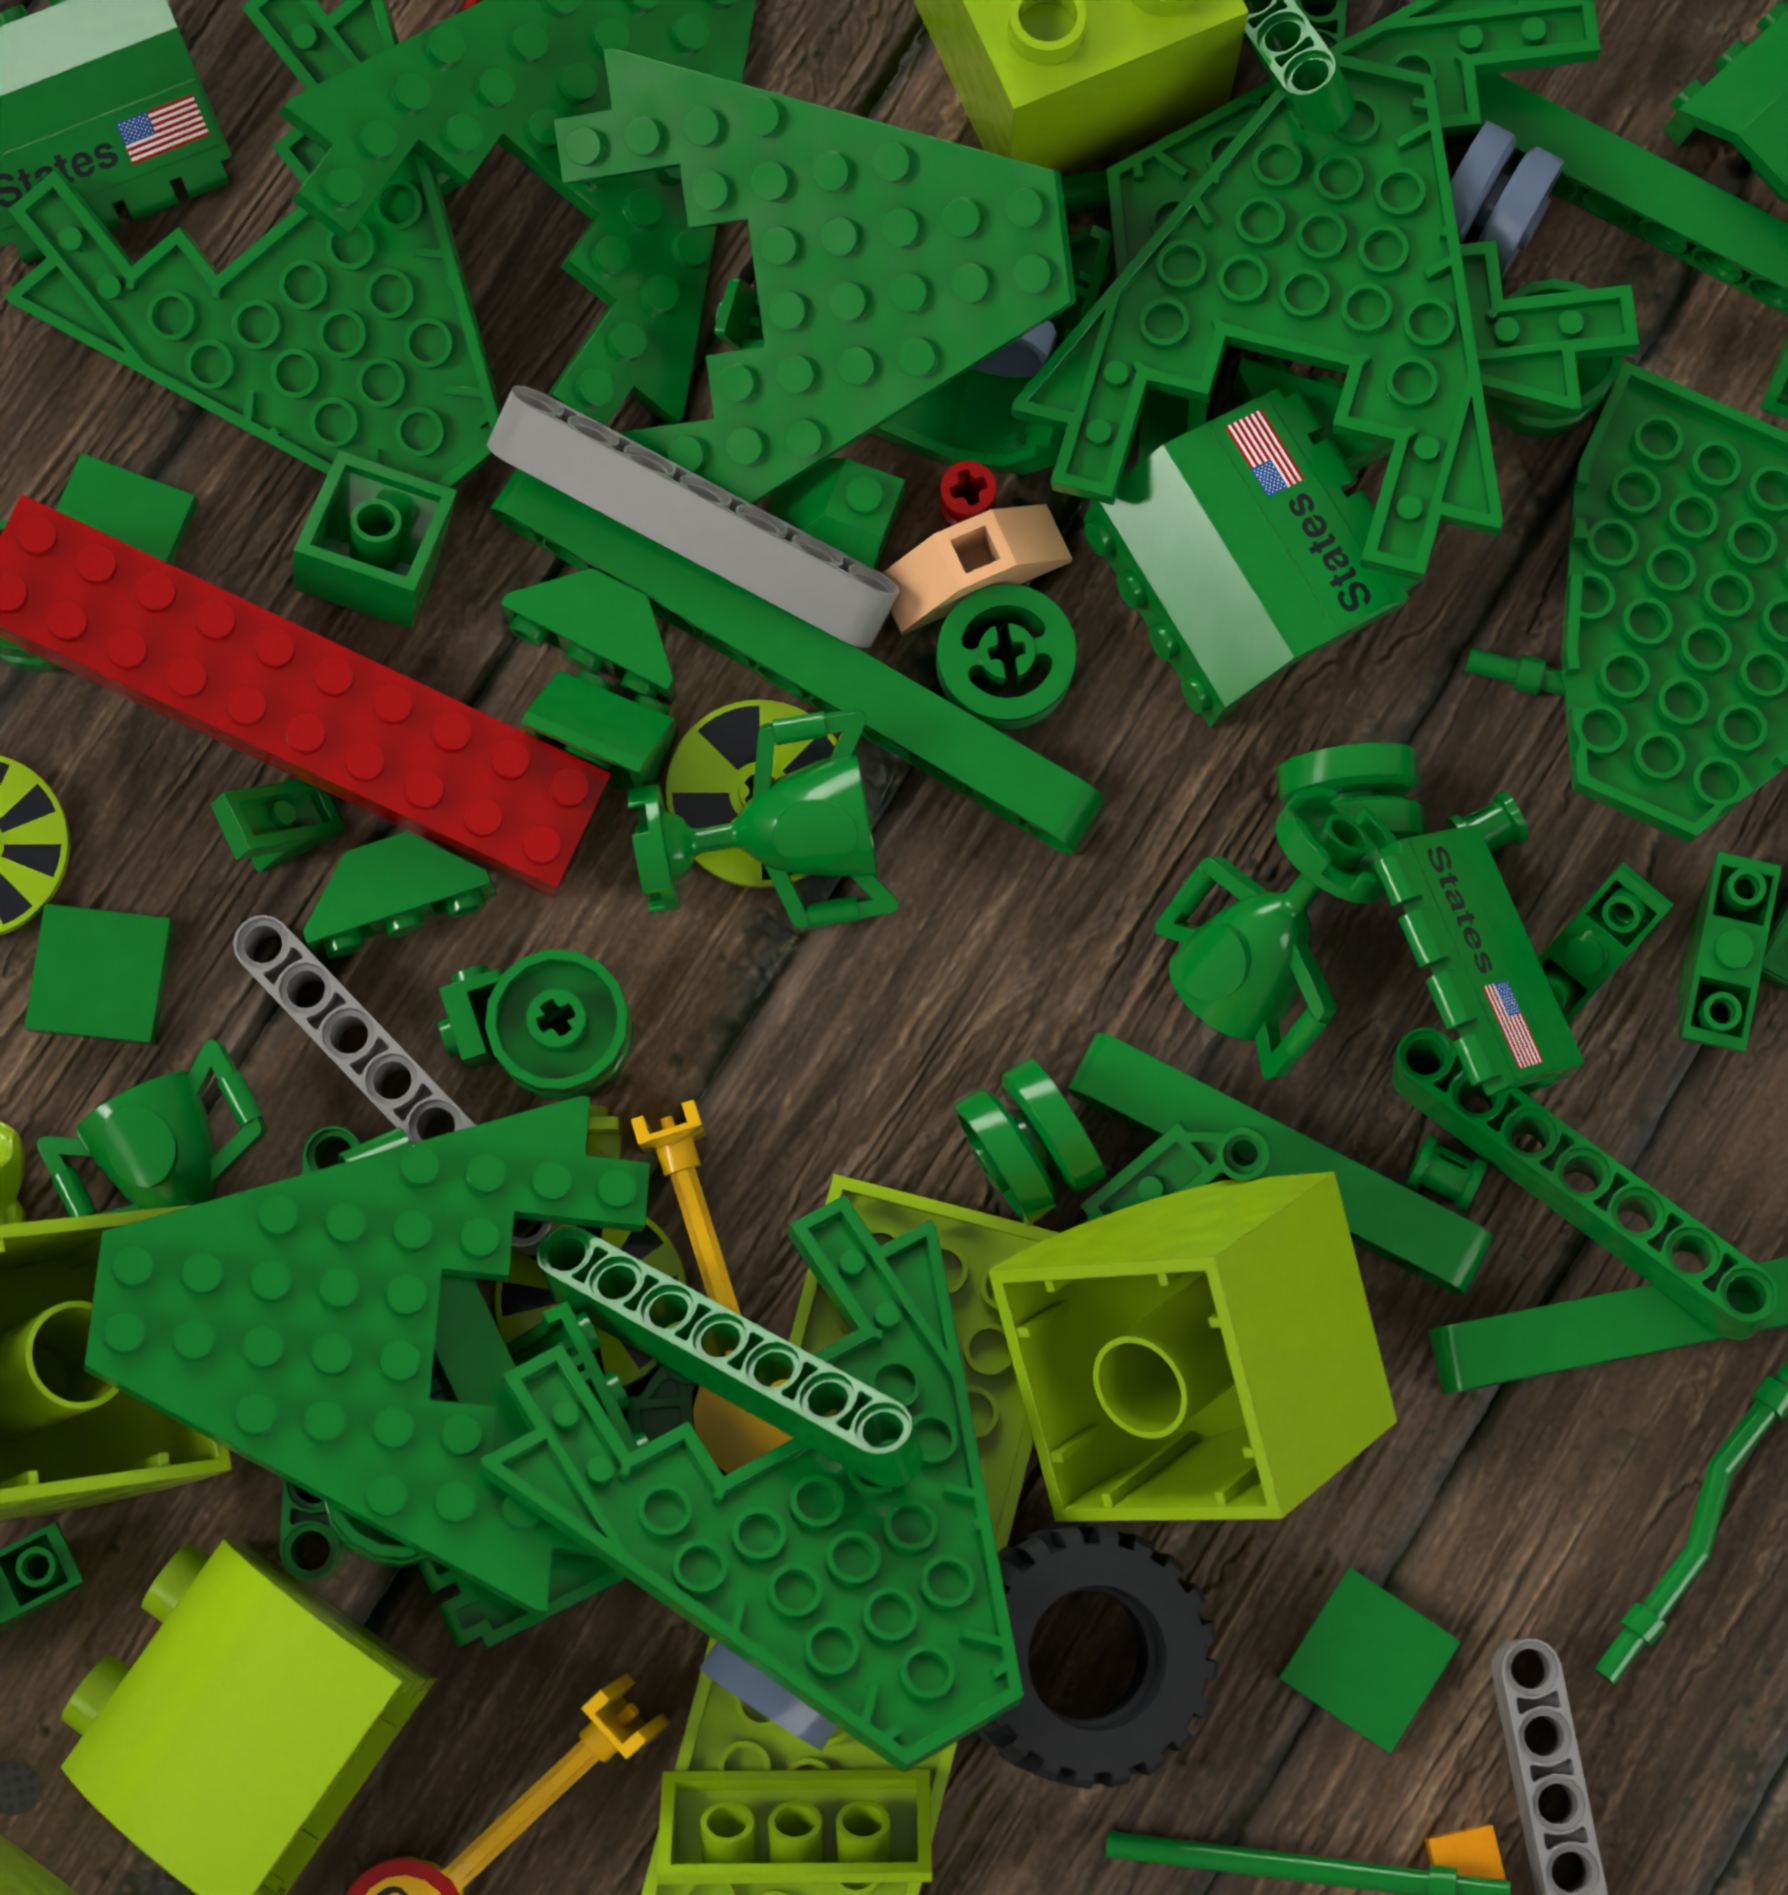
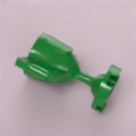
M854 708L825 714L824 711L775 719L772 720V723L760 726L757 740L753 797L746 803L736 820L728 824L698 829L691 828L683 817L667 811L659 783L629 788L628 807L630 810H637L639 825L635 826V834H632V840L643 895L649 894V913L655 914L680 909L679 879L692 869L695 857L701 853L729 848H740L753 859L764 864L790 920L796 928L810 927V929L856 922L860 921L861 918L896 912L899 905L897 896L877 876L875 848L857 750L854 751L866 724L864 710ZM841 732L830 758L819 760L788 773L771 783L774 743L782 745L828 737V734ZM789 872L803 875L851 876L869 896L858 898L851 896L809 903L805 906Z
M1309 786L1299 789L1276 819L1275 832L1279 845L1289 861L1301 872L1285 893L1266 891L1222 856L1207 857L1198 864L1155 923V931L1159 936L1183 943L1171 957L1169 965L1172 985L1181 1000L1197 1017L1210 1027L1230 1037L1244 1041H1256L1263 1077L1268 1080L1285 1076L1329 1024L1330 1019L1336 1012V1003L1311 951L1312 924L1307 913V907L1321 889L1338 898L1354 903H1372L1380 900L1386 894L1374 863L1382 859L1378 850L1395 842V836L1382 820L1367 807H1364L1355 818L1346 811L1330 804L1337 791L1327 787ZM1216 883L1240 900L1223 909L1201 927L1186 922ZM1300 988L1308 1008L1283 1039H1281L1279 1023L1294 1003Z
M211 1039L207 1040L203 1045L190 1072L178 1071L165 1074L130 1088L111 1098L84 1117L75 1130L79 1138L44 1136L38 1140L37 1148L52 1176L51 1180L69 1216L79 1217L193 1206L213 1200L217 1183L265 1137L267 1126L257 1101L241 1071L237 1070L225 1045L222 1042ZM214 1073L218 1079L217 1084L241 1128L218 1153L208 1114L202 1100V1096ZM67 1155L93 1157L102 1171L133 1205L98 1214L75 1167H72Z

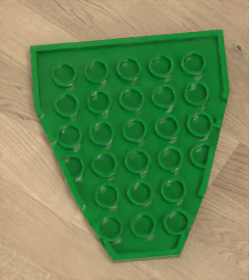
M1624 361L1573 473L1561 648L1572 791L1688 843L1698 838L1788 766V432Z

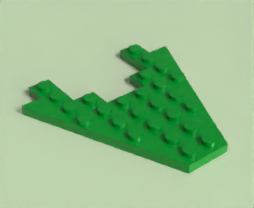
M249 0L241 7L306 90L399 43L387 0H345L330 14L319 0ZM295 127L272 146L301 184L304 183L326 153ZM414 148L410 150L362 218L344 240L340 239L303 208L298 206L222 272L216 269L189 233L180 227H177L138 262L134 263L66 176L57 170L49 173L8 209L46 257L44 261L4 294L9 303L328 475L339 450L455 489L495 456L487 447V442L502 411L434 165Z
M483 0L290 98L278 114L326 152L291 200L340 239L344 240L412 148L462 187L471 178L497 142L592 220L560 267L607 304L608 308L554 384L548 396L607 426L629 394L666 425L677 424L685 412L717 226L698 229L688 228L680 166L575 184L563 183L554 119L612 110L604 49L609 48L621 49L742 83L756 0Z
M1417 0L1330 47L1329 50L1341 55L1433 75L1443 138L1474 135L1478 134L1481 130L1482 122L1476 76L1599 61L1601 48L1594 0ZM1271 80L1107 168L1117 277L1275 91L1276 86ZM1496 240L1460 244L1483 394L1569 418L1580 417L1582 404L1576 360L1636 354L1638 352L1639 338L1632 285L1503 299Z
M615 48L604 49L612 110L554 119L563 183L575 184L680 166L688 228L698 229L748 221L765 347L706 355L714 419L618 433L753 505L1077 303L1060 171Z
M1331 52L1355 100L1354 112L1349 121L1341 128L1330 133L1317 134L1309 132L1301 124L1276 88L1014 399L1011 411L1013 418L1065 430L1050 481L1053 491L1113 505L1148 388L1209 403L1226 345L1346 373L1347 376L1333 421V433L1393 448L1361 557V567L1424 582L1440 523L1500 537L1503 525V515L1434 76Z
M578 1096L104 1230L101 1235L84 1371L534 1615H544L548 1611L552 1552L587 1556L595 1555L490 1482L482 1474L480 1459L493 1452L497 1406L430 1400L441 1276L447 1275L505 1282L509 1276L514 1218L641 1233L646 1224L650 1163L587 1156L586 1143L590 1097Z
M846 1195L792 1222L789 1226L788 1236L852 1331L851 1334L812 1355L896 1400L908 1409L923 1451V1465L918 1475L910 1482L899 1487L877 1485L795 1438L723 1476L689 1421L629 1452L562 1343L502 1374V1386L531 1432L481 1458L480 1470L490 1482L888 1763L905 1773L1018 1706L1024 1693L937 1227L931 1219L890 1242L879 1246ZM834 1409L829 1411L832 1417L839 1414L843 1409ZM889 1439L881 1442L876 1448H886L894 1445L898 1439Z

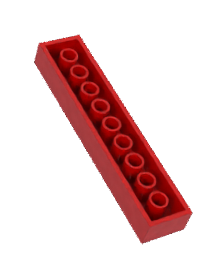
M23 494L20 496L0 535V639L551 898L554 897L606 788L611 773Z

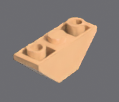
M1047 504L990 509L939 531L883 571L882 574L889 577L899 588V594L890 612L902 636L948 616L956 604L978 589L996 584L1020 585L1071 563L1072 557Z

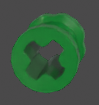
M1503 790L1494 794L1492 803L1462 818L1454 814L1445 820L1447 830L1478 824L1490 853L1512 842L1518 846L1528 842L1529 831L1525 819L1513 798Z
M1429 1133L1410 1167L1404 1185L1411 1189L1416 1188L1418 1185L1453 1201L1454 1208L1464 1213L1480 1185L1488 1163L1479 1157L1472 1161L1438 1145V1137Z

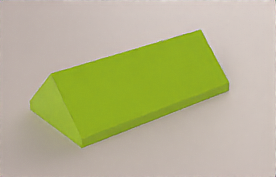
M898 1769L663 1771L656 1882L657 1884L932 1882L930 1769H910L905 1773Z

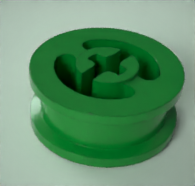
M1016 584L987 586L963 598L954 606L945 619L939 634L936 655L938 683L947 701L1000 732L1023 730L1040 723L1050 716L1066 696L1076 664V641L1073 629L1066 615L1046 595L1030 587ZM1009 619L1019 621L1031 627L1040 636L1039 638L1031 637L1027 630L1017 624L1008 623L1005 640L1010 657H1016L1013 671L1015 689L1021 688L1028 681L1032 670L1038 666L1047 669L1048 675L1046 679L1033 691L1018 697H996L980 690L971 679L979 678L988 688L997 692L1004 691L1006 681L1004 665L1000 659H995L998 646L996 626L991 627L985 632L976 649L969 650L963 646L968 635L980 625L993 620Z

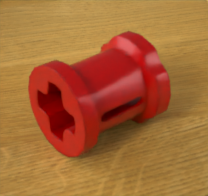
M962 461L949 467L943 475L940 485L941 516L949 527L990 509H995L997 487L995 477L990 469L974 461ZM968 489L972 497H978V503L968 505L964 497H958V491Z

